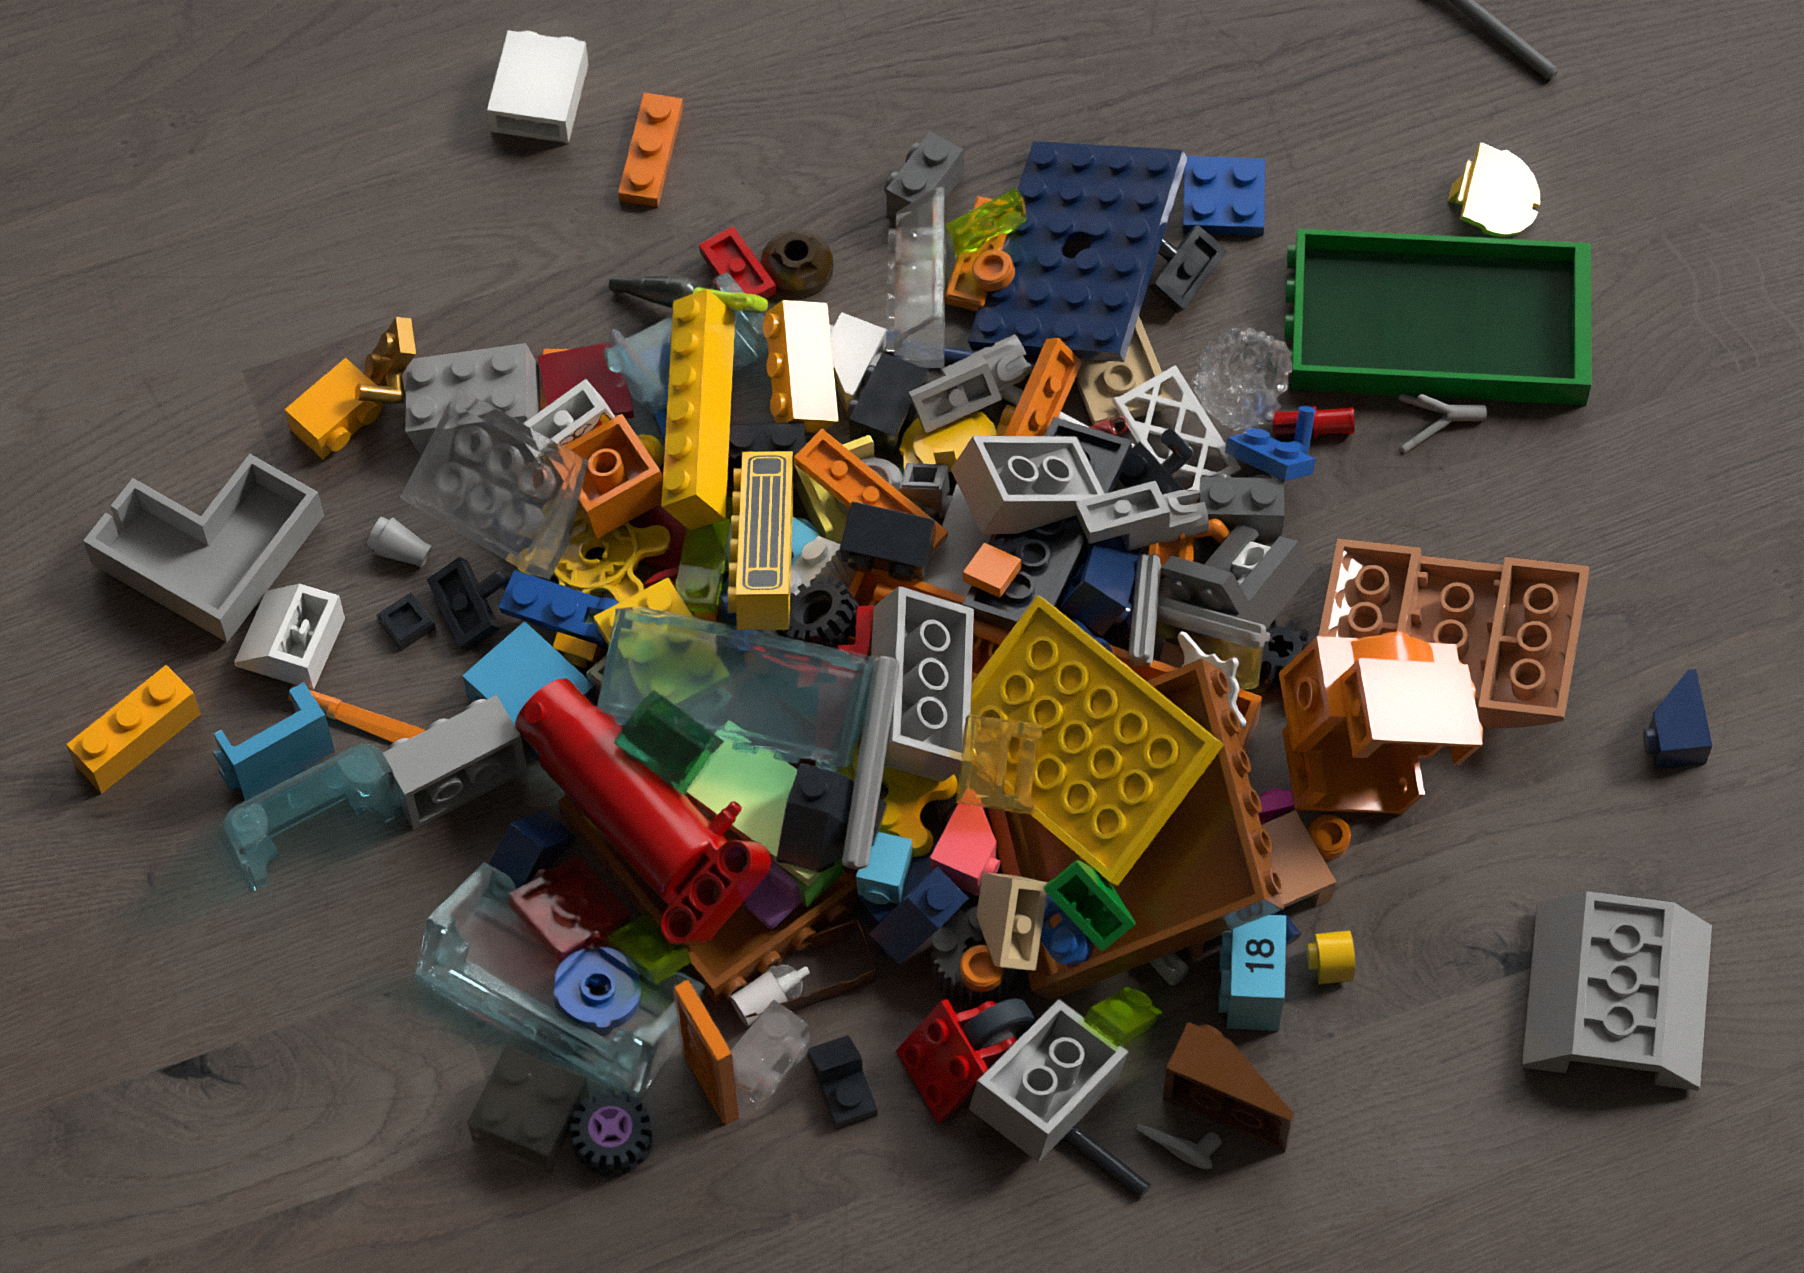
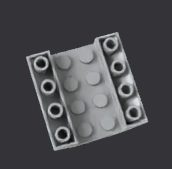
M1585 891L1537 903L1522 1068L1566 1073L1570 1061L1653 1071L1655 1072L1654 1085L1699 1091L1712 925L1674 902Z

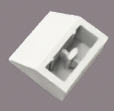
M303 584L266 591L234 661L235 666L295 685L304 682L308 689L314 690L345 620L339 595Z

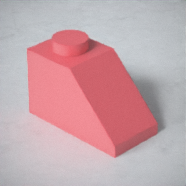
M967 786L930 857V872L938 867L958 888L978 896L982 873L997 874L1000 860L996 859V840L977 792L974 788Z

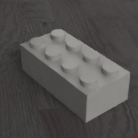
M900 586L873 607L870 683L873 664L876 658L887 656L897 659L900 664L884 766L944 782L969 763L973 608Z

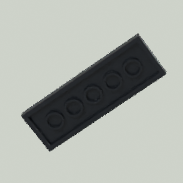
M1053 417L1045 436L1077 437L1104 493L1107 494L1113 491L1132 451V440ZM1077 515L1018 534H996L991 546L1020 558L1021 569L1000 598L971 585L962 605L974 609L975 619L1010 630L1013 629L1037 595L1058 608L1089 542Z

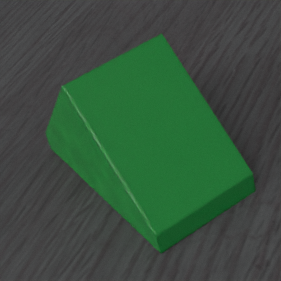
M1079 860L1073 862L1043 887L1049 897L1101 952L1135 926V920L1112 884L1094 868Z

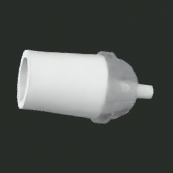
M788 965L771 966L767 969L766 973L731 995V1003L741 1020L748 1027L769 1014L760 1013L770 1010L774 1005L799 997L803 988L801 979L809 975L810 972L806 966L797 972ZM757 1013V1016L745 1017L746 1015Z

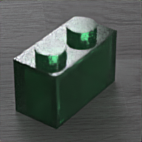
M653 690L639 703L613 743L622 749L628 759L635 763H642L657 774L667 786L685 794L701 777L724 743V740Z

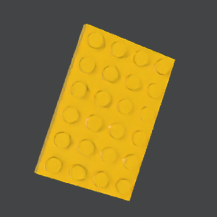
M1039 595L1036 596L971 684L969 762L1103 877L1117 886L1224 746L1222 742Z

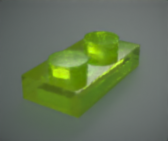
M1017 188L945 224L948 246L955 257L966 251L973 252L979 249L987 240L1001 233H1010L1027 220L1024 199Z
M641 915L607 937L611 948L626 955L637 970L655 985L664 979L672 977L679 969L692 962L687 948L682 944L668 941L663 935L662 929L644 915Z
M1127 986L1091 1007L1083 1021L1115 1046L1120 1047L1153 1027L1162 1011L1152 1005L1151 999L1146 994Z

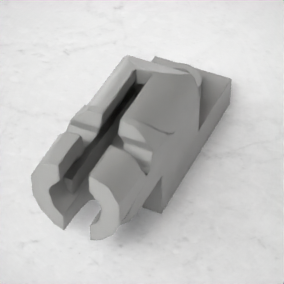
M1016 335L996 342L992 347L983 348L965 359L940 369L943 377L908 392L926 433L1002 400L999 391L1021 382L1027 375L1032 373L1031 365L1023 357V355H1026V352Z
M1156 481L1076 501L1075 513L1089 544L1120 536L1127 551L1159 542L1176 541L1182 533H1185L1186 537L1207 532L1209 528L1205 502L1197 503V499L1200 498L1198 490H1179L1162 495Z

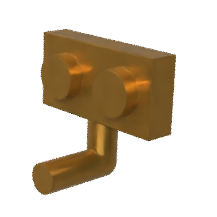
M395 317L387 331L381 334L379 343L372 353L367 355L364 366L365 375L376 385L357 384L355 388L356 400L392 404L403 402L405 391L402 374L416 355L411 318Z

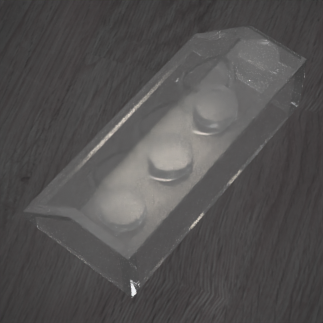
M935 187L896 213V229H888V254H895V261L888 262L887 279L888 286H895V294H887V319H894V327H886L887 352H894L896 358L923 368H944L945 200L944 187Z

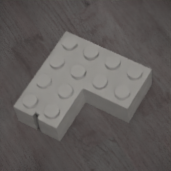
M249 454L202 516L197 515L132 478L111 505L118 530L122 531V533L118 535L113 517L105 512L83 540L92 565L228 643L324 517L317 491Z

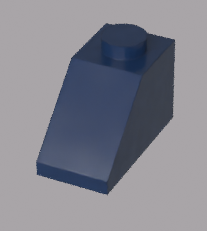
M1696 669L1686 671L1653 712L1649 728L1643 731L1645 752L1647 755L1653 754L1655 769L1707 763L1712 749V741Z
M937 867L928 873L867 935L899 966L969 898Z

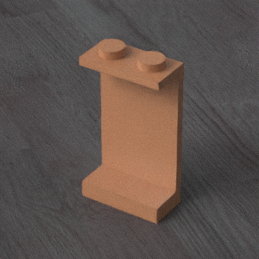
M1296 810L1262 824L1261 827L1265 829L1272 843V852L1269 853L1272 868L1277 871L1282 881L1283 893L1280 894L1283 908L1308 897H1311L1315 906L1330 901L1335 889L1336 880ZM1222 934L1186 947L1192 959L1201 957L1204 942Z

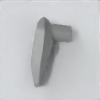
M1138 1124L1136 1128L1164 1146L1182 1161L1199 1168H1212V1161L1209 1157L1222 1145L1221 1139L1213 1132H1208L1195 1144L1192 1141L1171 1136L1152 1127Z

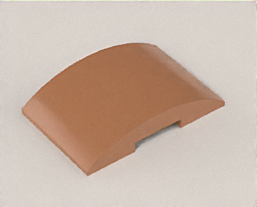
M1337 539L1318 636L1359 639L1389 632H1404L1410 637L1427 643L1456 644L1458 659L1462 664H1468L1470 678L1475 686V705L1478 721L1481 723L1482 728H1518L1561 722L1565 720L1590 566L1505 557L1504 564L1500 565L1422 556L1421 548Z

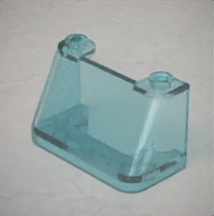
M359 744L345 748L222 812L217 823L221 841L249 892L269 883L266 873L267 864L270 859L272 860L279 856L278 850L271 838L330 807L347 800L356 816L363 813V810L373 811L381 816L384 823L404 814L393 770L384 754L377 747L371 744Z

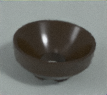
M800 229L788 230L773 237L766 244L760 264L776 284V294L791 299L808 298L821 292L829 284L834 271L833 255L825 240L813 232ZM793 245H801L809 252L800 261L789 260L784 253L787 248Z

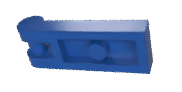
M514 570L498 608L502 614L607 647L608 645L596 625L587 624L586 621L589 613L597 615L619 602L610 598H599Z

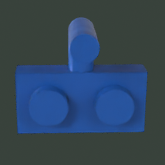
M1308 406L1299 407L1295 436L1292 442H1279L1269 437L1270 434L1267 431L1251 428L1245 430V433L1227 437L1225 453L1283 481L1313 474L1316 458L1307 455L1310 447L1315 409Z

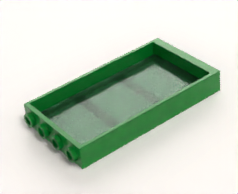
M1297 228L1295 244L1287 245L1286 268L1294 269V279H1286L1285 303L1293 304L1292 314H1285L1284 339H1292L1291 350L1284 349L1283 374H1291L1290 390L1394 396L1406 394L1413 397L1423 394L1433 398L1587 405L1592 385L1591 243Z

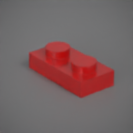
M734 226L699 244V253L727 292L755 294L764 299L776 293V284Z

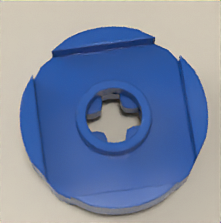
M599 947V952L590 951L585 953V949L575 951L563 960L556 971L553 1001L555 1008L559 1010L562 1017L570 1024L580 1029L591 1031L597 1036L608 1035L614 1028L624 1025L634 1016L640 1005L641 983L637 967L626 955L617 950ZM600 983L606 985V994L603 996L591 995L590 989L587 987L589 984L598 986Z

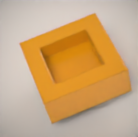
M557 632L553 648L563 653V657L569 663L586 669L588 662L597 664L603 658L605 649L597 644Z

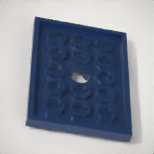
M1033 141L1013 204L1016 205V210L1011 219V225L1002 249L1011 257L1015 268V276L1012 282L1004 289L989 291L984 308H978L968 339L971 349L979 351L986 347H992L996 342L1016 335L1026 355L1039 356L1046 339L1060 338L1079 359L1124 362L1187 161L1184 151L1181 149ZM1084 236L1091 240V247L1080 251L1074 259L1067 258L1062 254L1064 245L1074 237Z

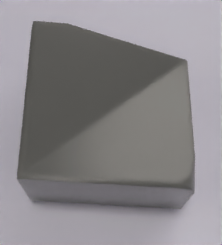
M906 463L899 488L900 493L934 511L943 513L950 490L948 465Z

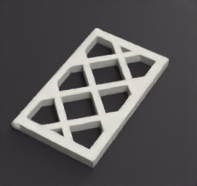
M1176 365L1112 400L1121 417L1127 420V426L1136 441L1144 444L1160 463H1163L1166 459L1157 457L1147 441L1148 433L1161 436L1165 430H1168L1151 425L1155 404L1179 410L1174 431L1186 443L1202 446L1197 467L1185 464L1178 470L1195 475L1193 486L1188 490L1199 491L1200 477H1210L1215 474L1231 476L1240 471L1241 468L1235 458L1225 453V442ZM1173 379L1183 395L1182 401L1177 402L1158 397L1160 385ZM1134 399L1149 402L1145 423L1135 421L1125 405ZM1185 412L1195 414L1206 431L1204 439L1180 433ZM1208 448L1217 450L1228 467L1219 472L1203 469ZM1169 450L1168 457L1173 453L1171 450Z

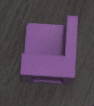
M771 859V866L767 875L744 900L742 905L769 929H773L802 902L798 888L799 884Z

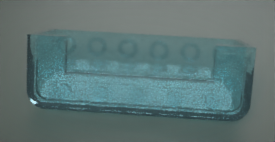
M639 606L618 608L615 612L597 711L610 714V717L617 724L634 726L635 720L651 723L650 730L653 732L675 735L676 729L691 732V740L697 742L717 744V739L733 742L732 749L757 754L759 748L775 751L773 758L777 760L799 763L800 757L815 760V767L833 772H841L842 767L851 766L863 729L876 657L754 630H737L736 626Z

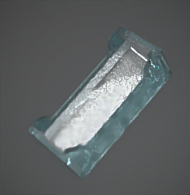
M484 862L428 917L414 980L602 1087L615 1089L616 1095L621 1096L622 1091L630 1093L631 1100H634L636 1097L641 1100L680 1042L673 992L674 987L689 980L701 1000L705 985L679 972L669 973L662 980L661 984L639 972L641 983L640 1005L628 1022L614 1028L610 1034L600 1036L583 1025L574 1022L561 1014L553 1003L556 971L563 960L575 951L585 949V953L590 951L599 952V949L516 903L517 890L512 879ZM600 983L598 986L591 984L587 986L590 989L591 995L603 996L606 994V985Z

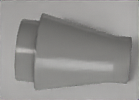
M381 516L373 527L367 541V547L374 550V555L413 564L420 568L425 565L432 550V545L421 540L393 517L388 520Z

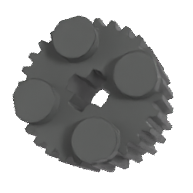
M978 905L972 909L968 908L967 913L959 910L958 916L953 914L950 917V921L947 920L943 927H940L934 933L931 945L932 972H934V983L938 984V991H944L945 998L951 997L952 1000L959 998L961 1004L969 1001L970 1006H973L974 1002H978L979 1006L988 1001L999 1003L1001 996L1006 998L1008 996V987L1013 986L1014 979L1017 978V971L1019 970L1004 967V977L1001 983L993 990L987 992L974 991L968 988L962 981L960 961L963 954L974 946L987 945L976 917Z

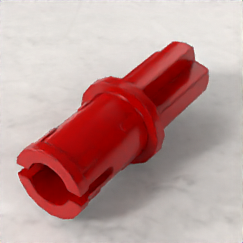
M1311 406L1315 409L1311 434L1313 439H1317L1318 435L1354 434L1355 420L1353 407L1316 410V406ZM1298 411L1273 413L1271 418L1273 435L1276 437L1295 436Z

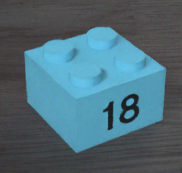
M1268 915L1222 933L1219 960L1221 986H1219L1218 1013H1226L1227 1029L1279 1031L1285 997L1286 916Z

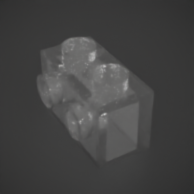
M774 999L731 1050L737 1096L754 1109L760 1105L765 1097L769 1098L776 1092L783 1081L784 1074L793 1064H798L805 1057L811 1046L809 1024Z

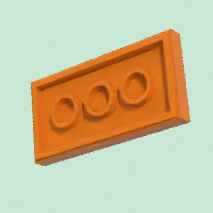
M686 980L675 986L673 991L682 1055L720 1120L727 1125L739 1118L732 1053L689 980Z

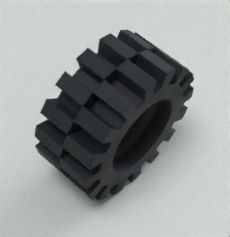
M823 577L822 583L817 578L811 579V586L806 587L803 583L797 587L800 593L797 595L792 592L790 593L789 630L782 631L799 653L811 656L815 654L817 658H824L826 650L833 655L838 652L836 646L839 644L848 645L850 643L847 640L848 636H856L855 626L857 606L859 605L840 580L835 578L832 581L830 577ZM824 613H827L822 619H820L817 622H814L819 616H821Z

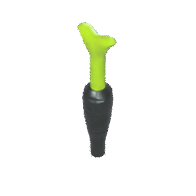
M613 275L609 280V289L611 291L633 295L669 308H673V301L706 289L700 288L693 279L680 276L623 277ZM708 289L730 309L749 313H762L768 308V301L755 294Z

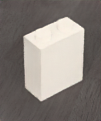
M508 30L487 108L491 132L569 143L588 68L586 42L577 41L571 37L556 38L538 35L531 31L515 32Z

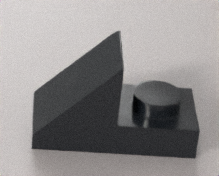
M849 1035L807 1048V1053L836 1130L878 1116L877 1106L863 1072L861 1054Z

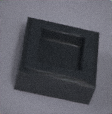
M411 592L376 614L377 621L400 651L436 629L435 622Z

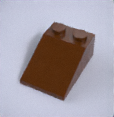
M1188 1022L1166 1067L1163 1100L1285 1152L1289 1145L1294 1112L1229 1039L1223 1037L1219 1030L1206 1024L1196 1026Z

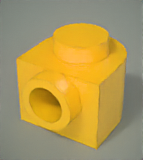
M1339 931L1314 934L1313 942L1306 944V956L1309 970L1315 969L1317 972L1318 984L1353 981L1355 953L1351 932Z

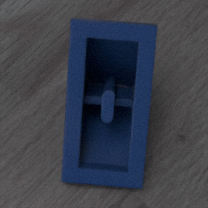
M545 811L512 822L485 870L486 875L518 900L576 840V837Z

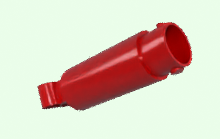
M567 678L557 679L542 687L519 711L515 727L520 735L540 755V766L669 906L661 920V929L665 938L671 943L684 945H702L711 940L763 880L771 866L770 853L761 843L741 840L728 841L723 836L742 811L741 805L736 801L730 802L710 822L616 719L602 706H594L572 681ZM745 851L747 854V865L742 870L740 858ZM717 884L720 893L719 898L715 902L712 893L713 888ZM688 916H690L692 921V928L689 934L685 928Z

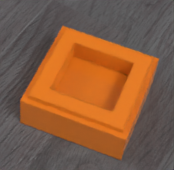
M983 543L963 571V581L1000 598L1020 571L1021 559Z

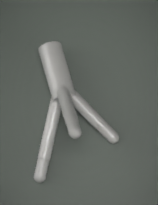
M1400 394L1399 400L1401 402L1443 414L1441 419L1403 444L1400 450L1403 453L1408 452L1452 421H1485L1487 416L1486 406L1447 405L1423 394L1418 397Z

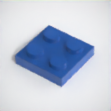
M1186 156L1187 161L1184 167L1183 233H1188L1193 227L1199 225L1208 234L1263 236L1265 217V159Z

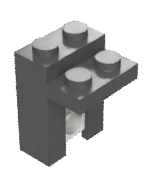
M1238 524L1205 565L1171 556L1161 567L1171 583L1170 589L1177 596L1176 601L1263 624L1266 629L1315 569L1299 541L1280 536L1271 547L1254 542L1259 536L1256 529ZM1177 627L1179 632L1187 633L1194 642L1197 640L1206 642L1223 651L1229 649L1247 654L1251 649L1250 647Z

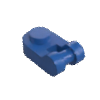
M1047 894L1041 942L1049 955L1056 962L1065 966L1072 967L1087 961L1093 953L1094 943ZM1059 913L1063 920L1053 928L1049 919Z

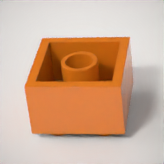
M622 414L549 454L561 485L597 539L662 503V473Z

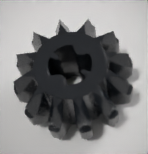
M1274 619L1269 626V630L1266 629V632L1270 633L1269 641L1265 642L1262 649L1251 648L1244 655L1243 663L1245 668L1252 669L1250 674L1252 682L1265 679L1264 687L1267 691L1274 684H1279L1281 688L1279 672L1309 644L1307 642L1309 636L1307 630L1294 632L1292 620L1283 628L1279 627L1278 622Z

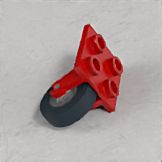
M948 999L942 1000L897 1048L896 1052L937 1123H941L975 1090L977 1081L989 1070L987 1066L996 1063L1035 1024V1020L1028 1006L1021 999L1006 1000L995 1004L994 1001H988L977 1008L958 1014L955 1013Z

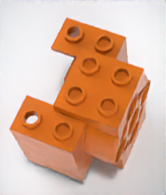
M1389 632L1359 639L1317 636L1279 672L1287 726L1282 730L1295 810L1403 814L1425 795L1418 758H1431L1443 746H1450L1453 765H1460L1483 745V728L1478 721L1475 705V686L1470 678L1468 664H1462L1458 659L1456 644L1427 643L1410 637L1404 632Z

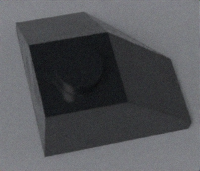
M800 763L786 802L776 858L777 862L791 864L820 873L834 866L835 861L843 858L854 781L843 774ZM880 798L878 800L871 847L875 845L887 810V803Z

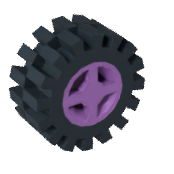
M607 1089L608 1096L601 1097L600 1091L592 1093L593 1100L591 1102L586 1098L580 1102L581 1110L575 1109L572 1115L573 1124L570 1123V1132L573 1147L576 1150L579 1161L581 1163L586 1162L588 1170L594 1172L597 1168L600 1171V1175L607 1177L609 1171L615 1170L616 1176L624 1175V1168L628 1167L632 1172L637 1168L638 1160L644 1162L647 1158V1149H651L652 1129L647 1109H643L642 1102L637 1097L631 1100L630 1093L622 1091L621 1096H617L615 1089ZM614 1136H615V1137L618 1138V1139H612V1140H611V1139H608V1140L606 1141V1139H607L608 1137H614Z

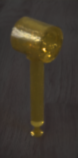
M1156 621L1155 634L1180 644L1178 634L1185 632L1203 653L1207 655L1215 654L1224 662L1231 658H1237L1239 665L1236 669L1235 679L1239 683L1240 689H1253L1259 685L1264 647L1257 650L1222 639L1220 644L1193 631Z

